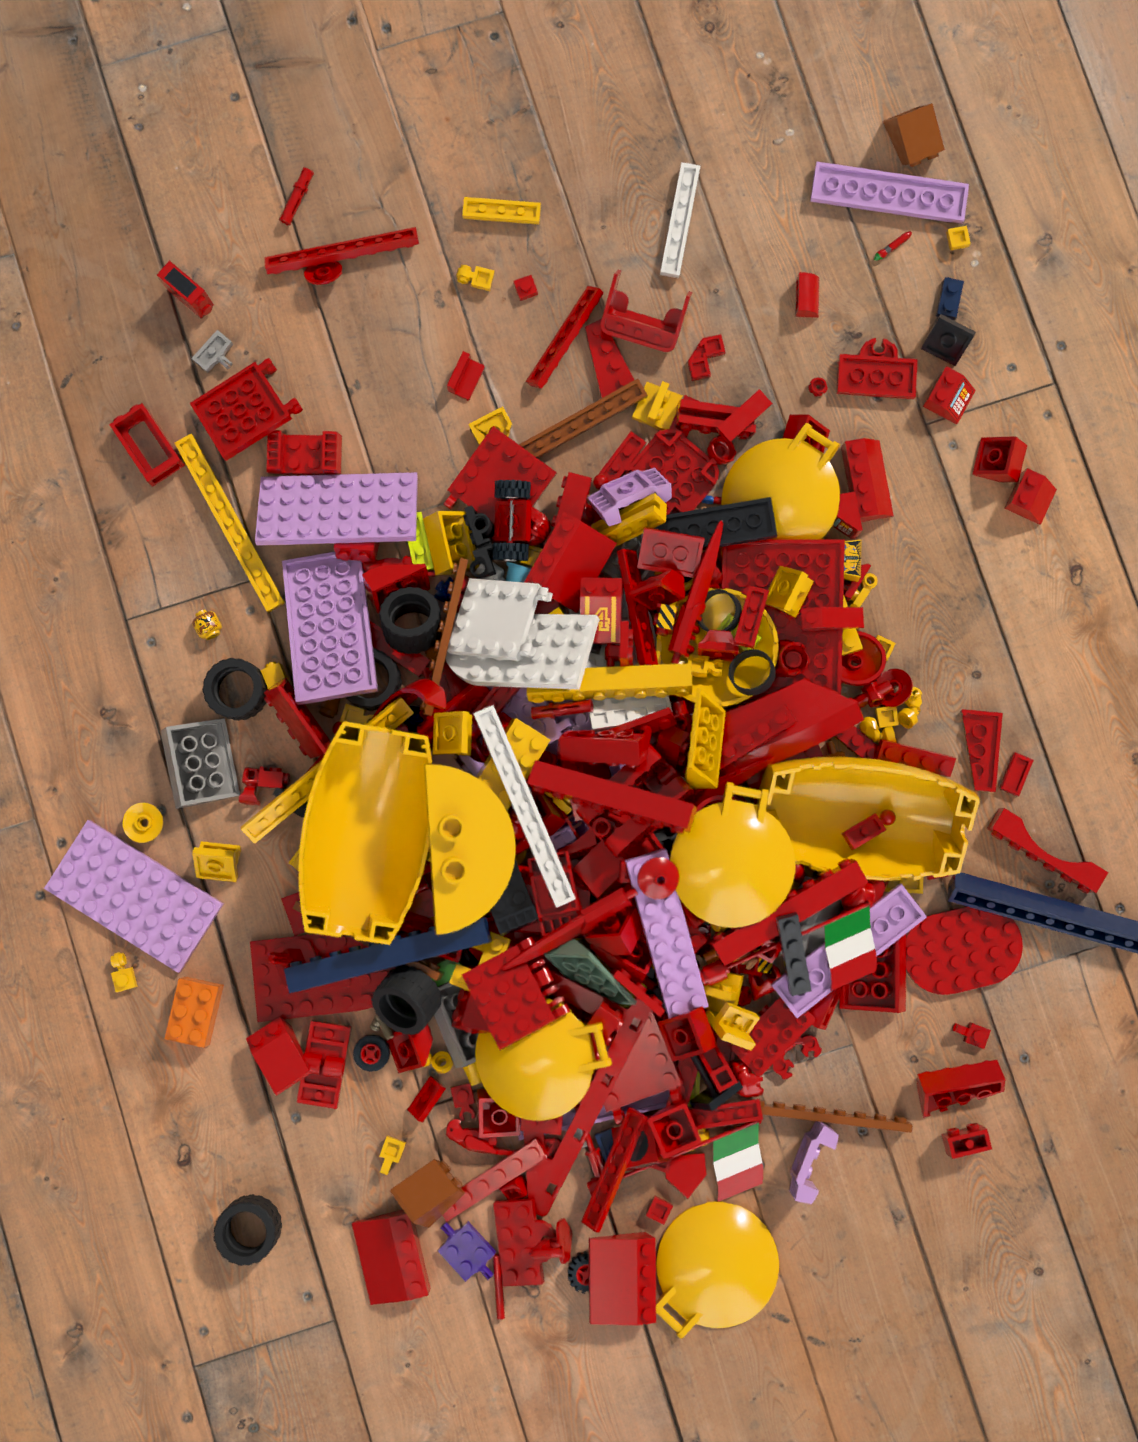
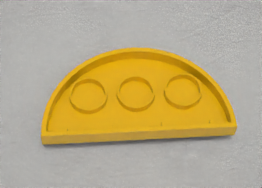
M424 764L435 933L440 935L469 926L484 916L496 904L506 889L513 871L515 836L510 817L497 795L481 780L467 772L450 766Z

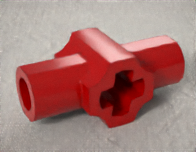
M889 680L880 684L875 681L864 685L861 689L863 693L852 699L857 700L860 709L867 705L878 707L886 700L884 696L893 692L894 688Z
M685 700L672 703L677 722L674 726L690 733L693 726V713L687 710Z

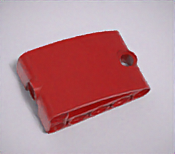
M651 744L649 745L647 758L640 766L630 768L624 765L609 779V781L684 802H689L695 795V792L688 783L665 761ZM583 803V806L580 805L576 810L578 816L616 858L624 855L658 829L650 825L651 822L649 821L636 822L630 819L631 816L625 814L622 817L615 816L610 813V810L603 809V811L592 809L591 805ZM601 825H608L605 833L598 832Z

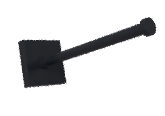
M657 985L651 989V992L663 1003L661 1006L666 1013L660 987ZM699 1055L690 1057L707 1087L689 1101L693 1109L713 1111L743 1088L740 1081H738V1083L719 1093Z

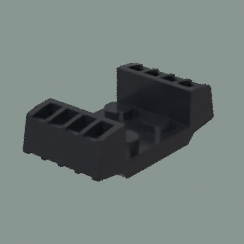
M516 859L506 889L496 904L490 909L501 936L539 921Z

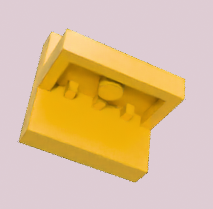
M662 381L660 386L646 382L644 390L648 397L638 402L632 419L661 431L669 429L677 412V404L683 395L668 390L670 384Z
M780 566L768 589L769 594L766 605L775 607L796 618L814 581L807 577L808 574L802 571Z
M469 712L434 713V755L471 756L472 715H469Z
M201 841L199 848L194 847L192 852L196 878L237 882V864L241 854V846Z
M730 972L727 974L728 979L713 986H705L704 991L709 1006L705 1009L720 1012L726 1002L737 1006L744 976Z
M729 1002L724 1004L719 1013L707 1009L705 1012L707 1019L721 1040L752 1051L756 1043L749 1036V1033L760 1019L756 1013Z

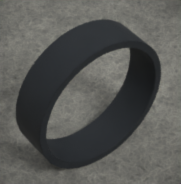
M722 589L708 591L705 603L717 594H728L735 604L734 618L729 626L720 631H733L739 624L742 614L739 600L733 594ZM701 619V622L697 621L699 626L703 630H705L706 632L709 631V629L705 626L703 619Z
M750 649L739 653L732 660L728 673L730 681L737 691L744 695L752 696L765 692L772 685L776 670L772 660L765 652ZM759 656L770 662V674L767 680L760 686L746 689L735 684V669L744 659Z

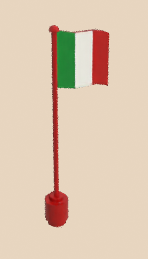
M867 900V903L801 932L803 936L824 926L825 951L831 973L830 991L876 971L877 956L870 927V908L873 906L871 900ZM780 942L726 966L719 959L701 967L702 970L699 972L704 987L707 985L713 986L728 979L727 974L730 973V968L781 946Z
M762 1120L748 1122L711 1137L696 1146L673 1155V1158L713 1142V1164L718 1184L717 1202L763 1183V1163L759 1148V1124L762 1123ZM644 1167L629 1171L624 1174L622 1179L633 1174H636L638 1172H641L650 1167ZM593 1177L591 1181L587 1182L591 1196L599 1177Z

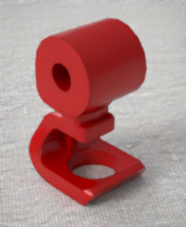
M245 767L242 783L246 787L239 796V803L260 806V801L255 796L260 768Z

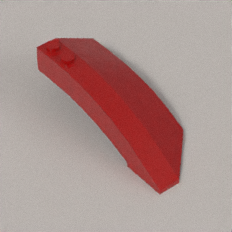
M803 678L766 696L727 710L722 744L784 704H787L797 723L720 771L719 777L770 757H774V761L771 763L774 764L814 747L862 722L864 717L857 700L850 697L846 698L825 686L821 687L812 683L811 680Z

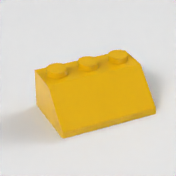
M437 511L423 518L435 575H452L454 562L457 563L460 558L468 559L466 571H470V565L475 560L472 551L476 550L469 535L472 531L466 525L463 517L466 514L465 511Z

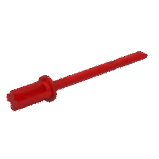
M579 1103L574 1107L576 1112L580 1106ZM589 1133L586 1138L589 1150L585 1152V1156H588L594 1176L598 1178L604 1167L599 1153L601 1149L594 1148Z

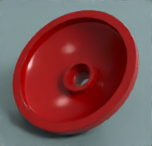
M857 631L863 649L842 656L841 682L851 686H863L872 683L880 677L886 665V653L882 644L872 635Z

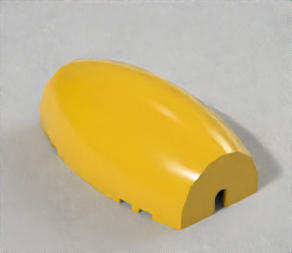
M346 721L338 729L316 774L302 827L299 850V894L305 932L335 937L350 935L355 940L391 944L403 923L408 909H410L422 877L429 849L424 764H432L428 736Z
M813 757L771 764L766 767L759 790H769L766 811L781 823L789 835L794 849L796 865L800 863L810 866L812 870L823 872L829 868L833 870L838 867V863L846 858H849V860L854 859L858 862L865 877L869 880L901 881V878L910 877L918 880L922 876L933 875L936 878L960 873L968 846L964 829L966 826L968 831H972L980 798L974 791L932 772L894 762L855 757ZM884 810H892L895 813V822L889 826L884 825L886 831L853 851L841 834L874 813L878 817H880L881 812Z

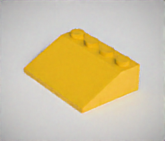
M697 688L695 709L692 714L693 726L690 732L691 744L687 755L688 770H686L685 779L694 789L718 788L726 710L701 688Z

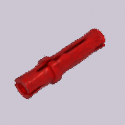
M303 167L297 182H294V189L279 218V221L283 224L291 225L304 194L308 192L309 183L314 176L312 170Z
M591 699L561 704L549 703L546 706L531 707V716L534 720L547 717L555 719L556 716L593 712L594 706Z

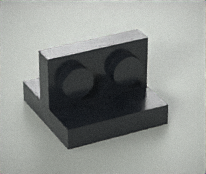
M940 314L939 318H936L931 331L921 349L956 366L976 332Z

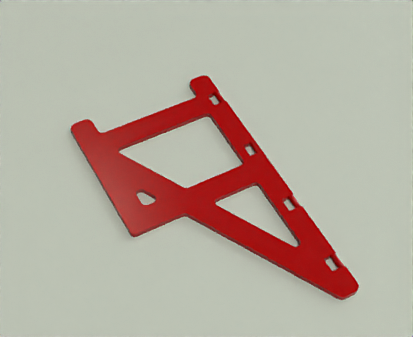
M544 954L527 961L528 967L536 961L543 959ZM543 965L538 969L532 971L531 973L532 975H534L538 971L547 967ZM551 969L549 971L555 981L541 989L546 990L557 985L559 989L553 995L557 997L563 996L566 1002L590 1014L594 1013L604 998L610 1002L609 1008L614 1011L619 1008L624 1012L621 1019L624 1023L616 1033L607 1051L612 1065L599 1068L554 1157L551 1159L546 1157L526 1170L528 1199L534 1198L536 1214L539 1216H546L549 1213L652 1011L636 996L634 998L636 1000L635 1005L626 1008ZM634 1017L641 1020L636 1030L630 1027ZM606 1073L613 1075L608 1086L602 1083ZM578 1128L584 1130L580 1140L574 1137ZM523 1131L524 1145L537 1137L546 1150L544 1133ZM550 1183L556 1185L552 1195L546 1191Z

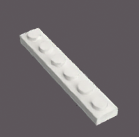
M681 163L660 275L679 278L700 171L699 165Z

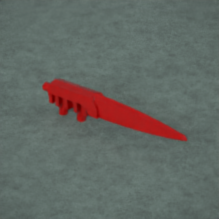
M722 520L716 526L696 572L687 600L681 606L668 647V651L673 653L672 664H679L681 657L689 658V655L694 652V647L689 645V641H695L696 637L692 633L695 635L700 633V628L695 625V622H701L702 617L700 615L704 613L706 607L704 603L712 580L721 541Z
M774 757L758 761L719 777L718 788L693 789L695 795L688 803L695 804L697 807L707 798L724 795L727 782L734 783V786L741 785L774 761Z
M635 887L627 892L620 888L581 910L574 916V919L529 946L504 964L501 970H507L534 959L580 934L585 935L591 932L593 927H598L599 922H607L609 916L614 918L617 916L616 912L620 910L622 912L626 911L627 906H633L630 899L639 895Z

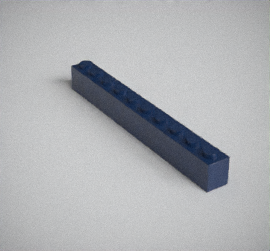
M962 872L953 874L948 883V901L1138 954V921Z
M487 917L480 918L469 926L446 934L437 935L435 933V926L428 928L429 932L421 933L420 930L409 932V937L402 939L400 935L395 936L390 945L370 942L368 943L369 947L363 949L361 945L351 947L348 953L342 954L340 950L329 953L330 957L322 959V955L309 958V963L303 964L302 960L290 963V967L284 969L289 993L490 943L492 938Z

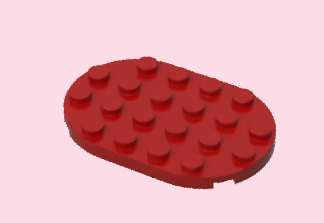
M968 906L928 915L923 921L912 928L906 936V972L916 985L938 995L956 994L999 983L1008 978L1020 962L1023 951L1020 930L1011 918Z

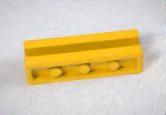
M653 493L619 510L621 523L608 526L602 519L592 524L591 527L616 542V546L643 534L644 527L653 529L665 523L667 504L657 494Z

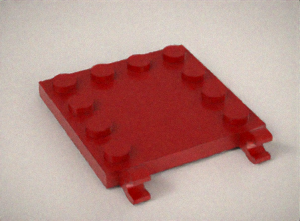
M270 358L265 359L259 365L256 362L250 364L190 403L225 461L292 420L291 414H298L303 411L296 398H292L283 405L266 379L265 374H273L277 371Z
M493 426L447 489L451 495L443 505L452 510L457 501L461 500L468 506L472 505L477 513L485 514L492 524L495 525V501H508V499L494 497L496 480L531 482L530 499L526 500L532 501L533 507L557 472Z
M651 1011L604 1103L606 1112L613 1111L614 1120L617 1125L621 1124L625 1117L622 1106L667 1090L670 1092L673 1104L682 1102L681 1099H683L678 1086L683 1084L675 1062H672L657 1023L658 1020L653 1011ZM634 1017L630 1027L636 1030L641 1020ZM615 1030L611 1034L613 1039L617 1033ZM613 1039L611 1040V1042L609 1043V1045L606 1047V1050H607V1051H608V1049H609V1047H610V1045H611ZM599 1068L594 1069V1073L592 1074V1078H594V1076H595V1074H596V1072L598 1071ZM606 1073L602 1083L608 1086L613 1075Z

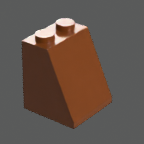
M933 103L918 106L883 121L902 165L917 166L921 164L922 159H934L939 156V152L945 150Z
M433 1159L390 1190L413 1224L430 1228L465 1194L461 1188L463 1184L456 1176L453 1177L451 1175V1168L445 1161L441 1162Z

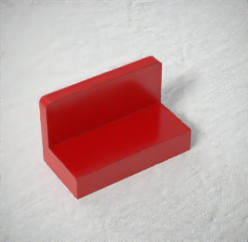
M463 351L447 384L448 392L470 400L485 366L472 360L470 354Z

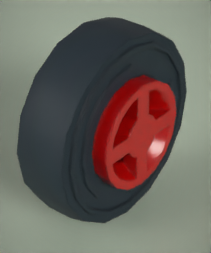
M374 1034L366 1035L359 1039L354 1047V1060L362 1070L368 1072L378 1071L389 1060V1045L381 1036Z

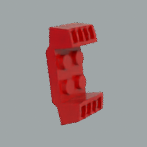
M274 430L267 437L266 471L271 474L283 475L341 474L342 435L336 431H323V435H284L281 430Z
M568 850L556 854L573 891L575 900L557 908L554 905L535 858L527 859L543 937L574 919V916L580 912L572 873L573 867Z

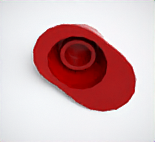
M867 879V884L841 898L844 909L849 911L867 903V900H871L873 904L876 903L884 894V880Z

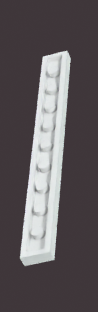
M492 705L474 713L555 907L557 908L575 900L573 891L494 706Z

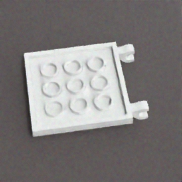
M469 578L447 652L455 655L520 661L521 656L534 657L536 649L531 648V644L525 643L538 600L550 602L553 593H548V588L541 587L537 583Z

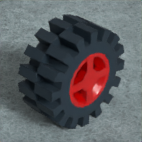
M584 1252V1254L578 1253L577 1257H573L568 1265L570 1285L575 1287L577 1292L580 1290L582 1294L589 1292V1254L587 1252Z

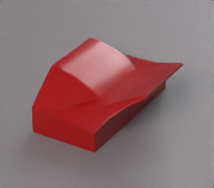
M709 630L704 639L698 643V655L709 656V660L719 659L732 662L739 654V645L734 644V638L730 631Z

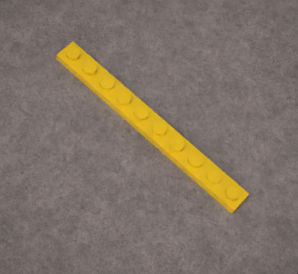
M191 433L174 442L265 610L269 613L285 604L193 434Z
M400 696L365 725L395 729L414 712ZM322 760L240 827L254 844L309 800Z

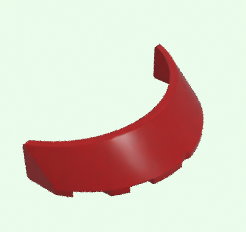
M429 679L414 681L386 699L372 719L400 696L408 706L420 697L425 704L444 710L447 707L445 691L441 686H438Z

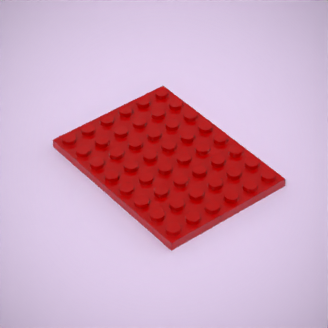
M766 539L724 546L722 554V589H733L742 592L744 595H747L749 585L768 590L779 567L783 566L808 574L807 577L814 581L801 608L843 607L845 540ZM765 605V610L771 617L777 631L778 647L779 641L783 639L802 643L805 646L810 662L799 675L794 677L782 678L775 675L774 682L765 692L753 695L747 700H756L803 678H807L812 683L821 687L825 686L841 695L843 629L802 631L801 608L795 618L775 607Z

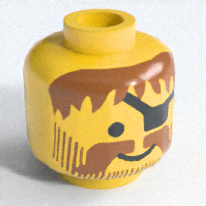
M201 610L195 614L196 618L192 621V624L200 638L211 640L221 634L222 624L215 612Z

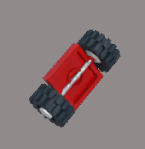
M521 480L495 481L494 497L508 499V501H495L494 541L507 543H493L492 560L528 561L529 545L515 543V541H530L532 501L526 499H530L531 482Z

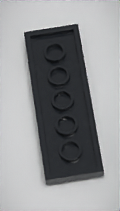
M771 497L666 515L665 523L653 528L704 537L703 550H706L716 526L721 520L723 521V529L719 547L777 538Z

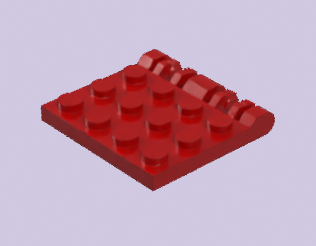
M532 937L521 941L514 947L462 974L500 1051L571 1012L567 1004L551 1011L552 1008L565 1001L562 996L554 999L549 1004L547 1003L545 997L557 992L559 989L557 985L541 992V988L555 981L548 967L532 975V971L545 964L544 959L536 961L529 967L525 962L510 969L501 970L504 964L535 943Z

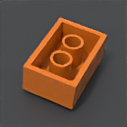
M186 976L179 978L164 1039L202 1048L210 1045L224 985Z

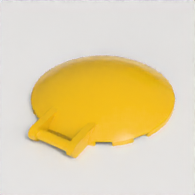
M806 423L795 439H772L753 446L737 459L728 472L722 491V505L771 497L777 530V538L772 539H823L834 524L839 510L840 485L830 460L839 449L840 444L836 441L832 442L812 429L810 424ZM807 435L828 448L825 454L804 441Z
M694 578L684 583L685 592L691 589ZM722 589L733 594L739 600L743 610L746 595L733 589ZM728 594L712 596L705 603L706 607L702 614V619L709 630H717L729 613L733 616L735 615V604ZM688 595L685 596V599L669 604L678 607L677 619L681 606L686 602ZM764 609L758 635L762 639L754 649L765 652L772 660L774 666H776L779 649L778 635L771 617ZM697 621L695 625L700 628V633L697 635L692 633L696 638L695 641H689V645L694 647V652L690 655H698V643L707 634ZM657 635L656 654L659 665L672 664L673 653L668 651L672 635ZM739 647V653L743 652L744 650ZM759 656L744 659L735 669V684L746 689L760 686L767 680L770 674V662ZM680 658L679 664L688 663V658ZM723 661V667H716V669H722V676L720 677L713 676L711 673H707V678L692 676V694L684 698L695 703L697 688H701L721 707L743 702L752 696L744 695L736 690L730 681L728 673L731 661Z
M727 782L723 802L713 804L696 812L690 833H678L674 840L670 861L675 864L679 872V883L676 892L683 904L693 914L708 923L721 927H743L755 924L771 915L783 903L791 889L795 875L794 849L784 827L774 816L766 811L769 794L767 789H750L734 786V783ZM732 794L758 798V805L731 800Z
M545 998L548 1004L553 1001L551 999ZM561 1003V1004H559L558 1006L552 1008L551 1011H554L555 1009L559 1008V1007L562 1006L563 1004ZM570 1012L501 1051L491 1033H479L476 1042L475 1059L479 1078L485 1090L501 1108L523 1119L543 1121L564 1115L573 1109L587 1093L594 1069L612 1065L611 1058H608L602 1034V1022L584 1026L582 1021H579ZM591 1032L594 1033V1037H595V1041H596V1045H597V1049H598V1053H599V1057H600L599 1060H596V1056H595V1052H594V1048H593V1044H592V1040H591V1036H590V1033H591Z
M711 1201L695 1207L692 1206L679 1214L667 1227L659 1243L656 1269L663 1294L656 1300V1314L676 1331V1335L680 1339L685 1337L695 1324L709 1328H728L744 1323L758 1314L771 1298L779 1274L777 1248L765 1224L746 1208L737 1204L724 1203L723 1201ZM666 1303L686 1320L682 1325L663 1308Z

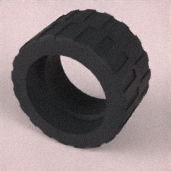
M418 587L400 588L390 593L384 599L380 606L379 616L385 641L392 649L400 653L418 654L429 650V648L434 646L436 639H440L441 632H438L441 621L439 603L429 591ZM407 613H421L428 617L424 624L412 629L400 628L394 624L400 616Z
M373 649L374 662L383 665L389 675V683L386 690L375 698H364L360 695L345 697L353 705L368 711L378 710L386 699L400 690L402 685L401 672L397 664L386 653L377 649Z
M228 658L219 661L208 670L202 689L205 702L208 703L210 709L214 710L218 715L239 721L254 717L262 711L266 704L264 692L268 688L258 667L240 658ZM235 671L248 674L253 681L254 687L250 700L239 708L226 706L221 701L219 694L223 679Z
M402 965L390 970L374 990L371 1000L375 1013L389 1028L402 1034L414 1035L420 1033L441 1006L442 996L440 995L439 988L436 986L437 984L429 975L415 967Z
M244 1195L237 1200L235 1199L218 1217L214 1227V1242L221 1256L227 1259L228 1262L239 1266H249L258 1263L276 1245L281 1235L282 1223L278 1208L273 1205L272 1201L260 1195ZM250 1212L257 1215L263 1221L266 1228V1238L261 1245L246 1247L235 1240L231 1232V1220L237 1213Z

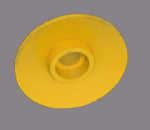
M137 803L131 806L123 817L124 832L135 842H150L160 834L163 828L161 812L157 807L149 803ZM144 819L148 821V825L145 827L142 825Z

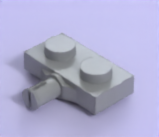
M216 330L192 357V360L207 373L219 362L226 369H229V365L232 366L233 363L225 357V354L234 344L220 331Z

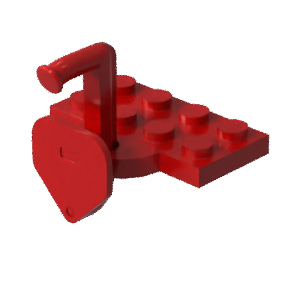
M534 1198L502 1200L493 1203L503 1287L542 1285L545 1282L542 1263L547 1262L550 1258L559 1257L561 1264H566L570 1260L573 1233L565 1218H561L557 1222L555 1230L548 1222L536 1218Z

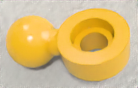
M445 1051L437 1052L434 1056L429 1053L426 1066L424 1067L432 1064L436 1072L443 1074L451 1070L453 1061L449 1053Z

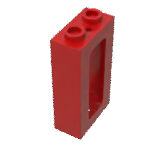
M143 403L134 405L130 408L129 412L117 416L109 424L146 481L152 487L185 466ZM140 422H145L169 458L154 469H152L129 434V430Z

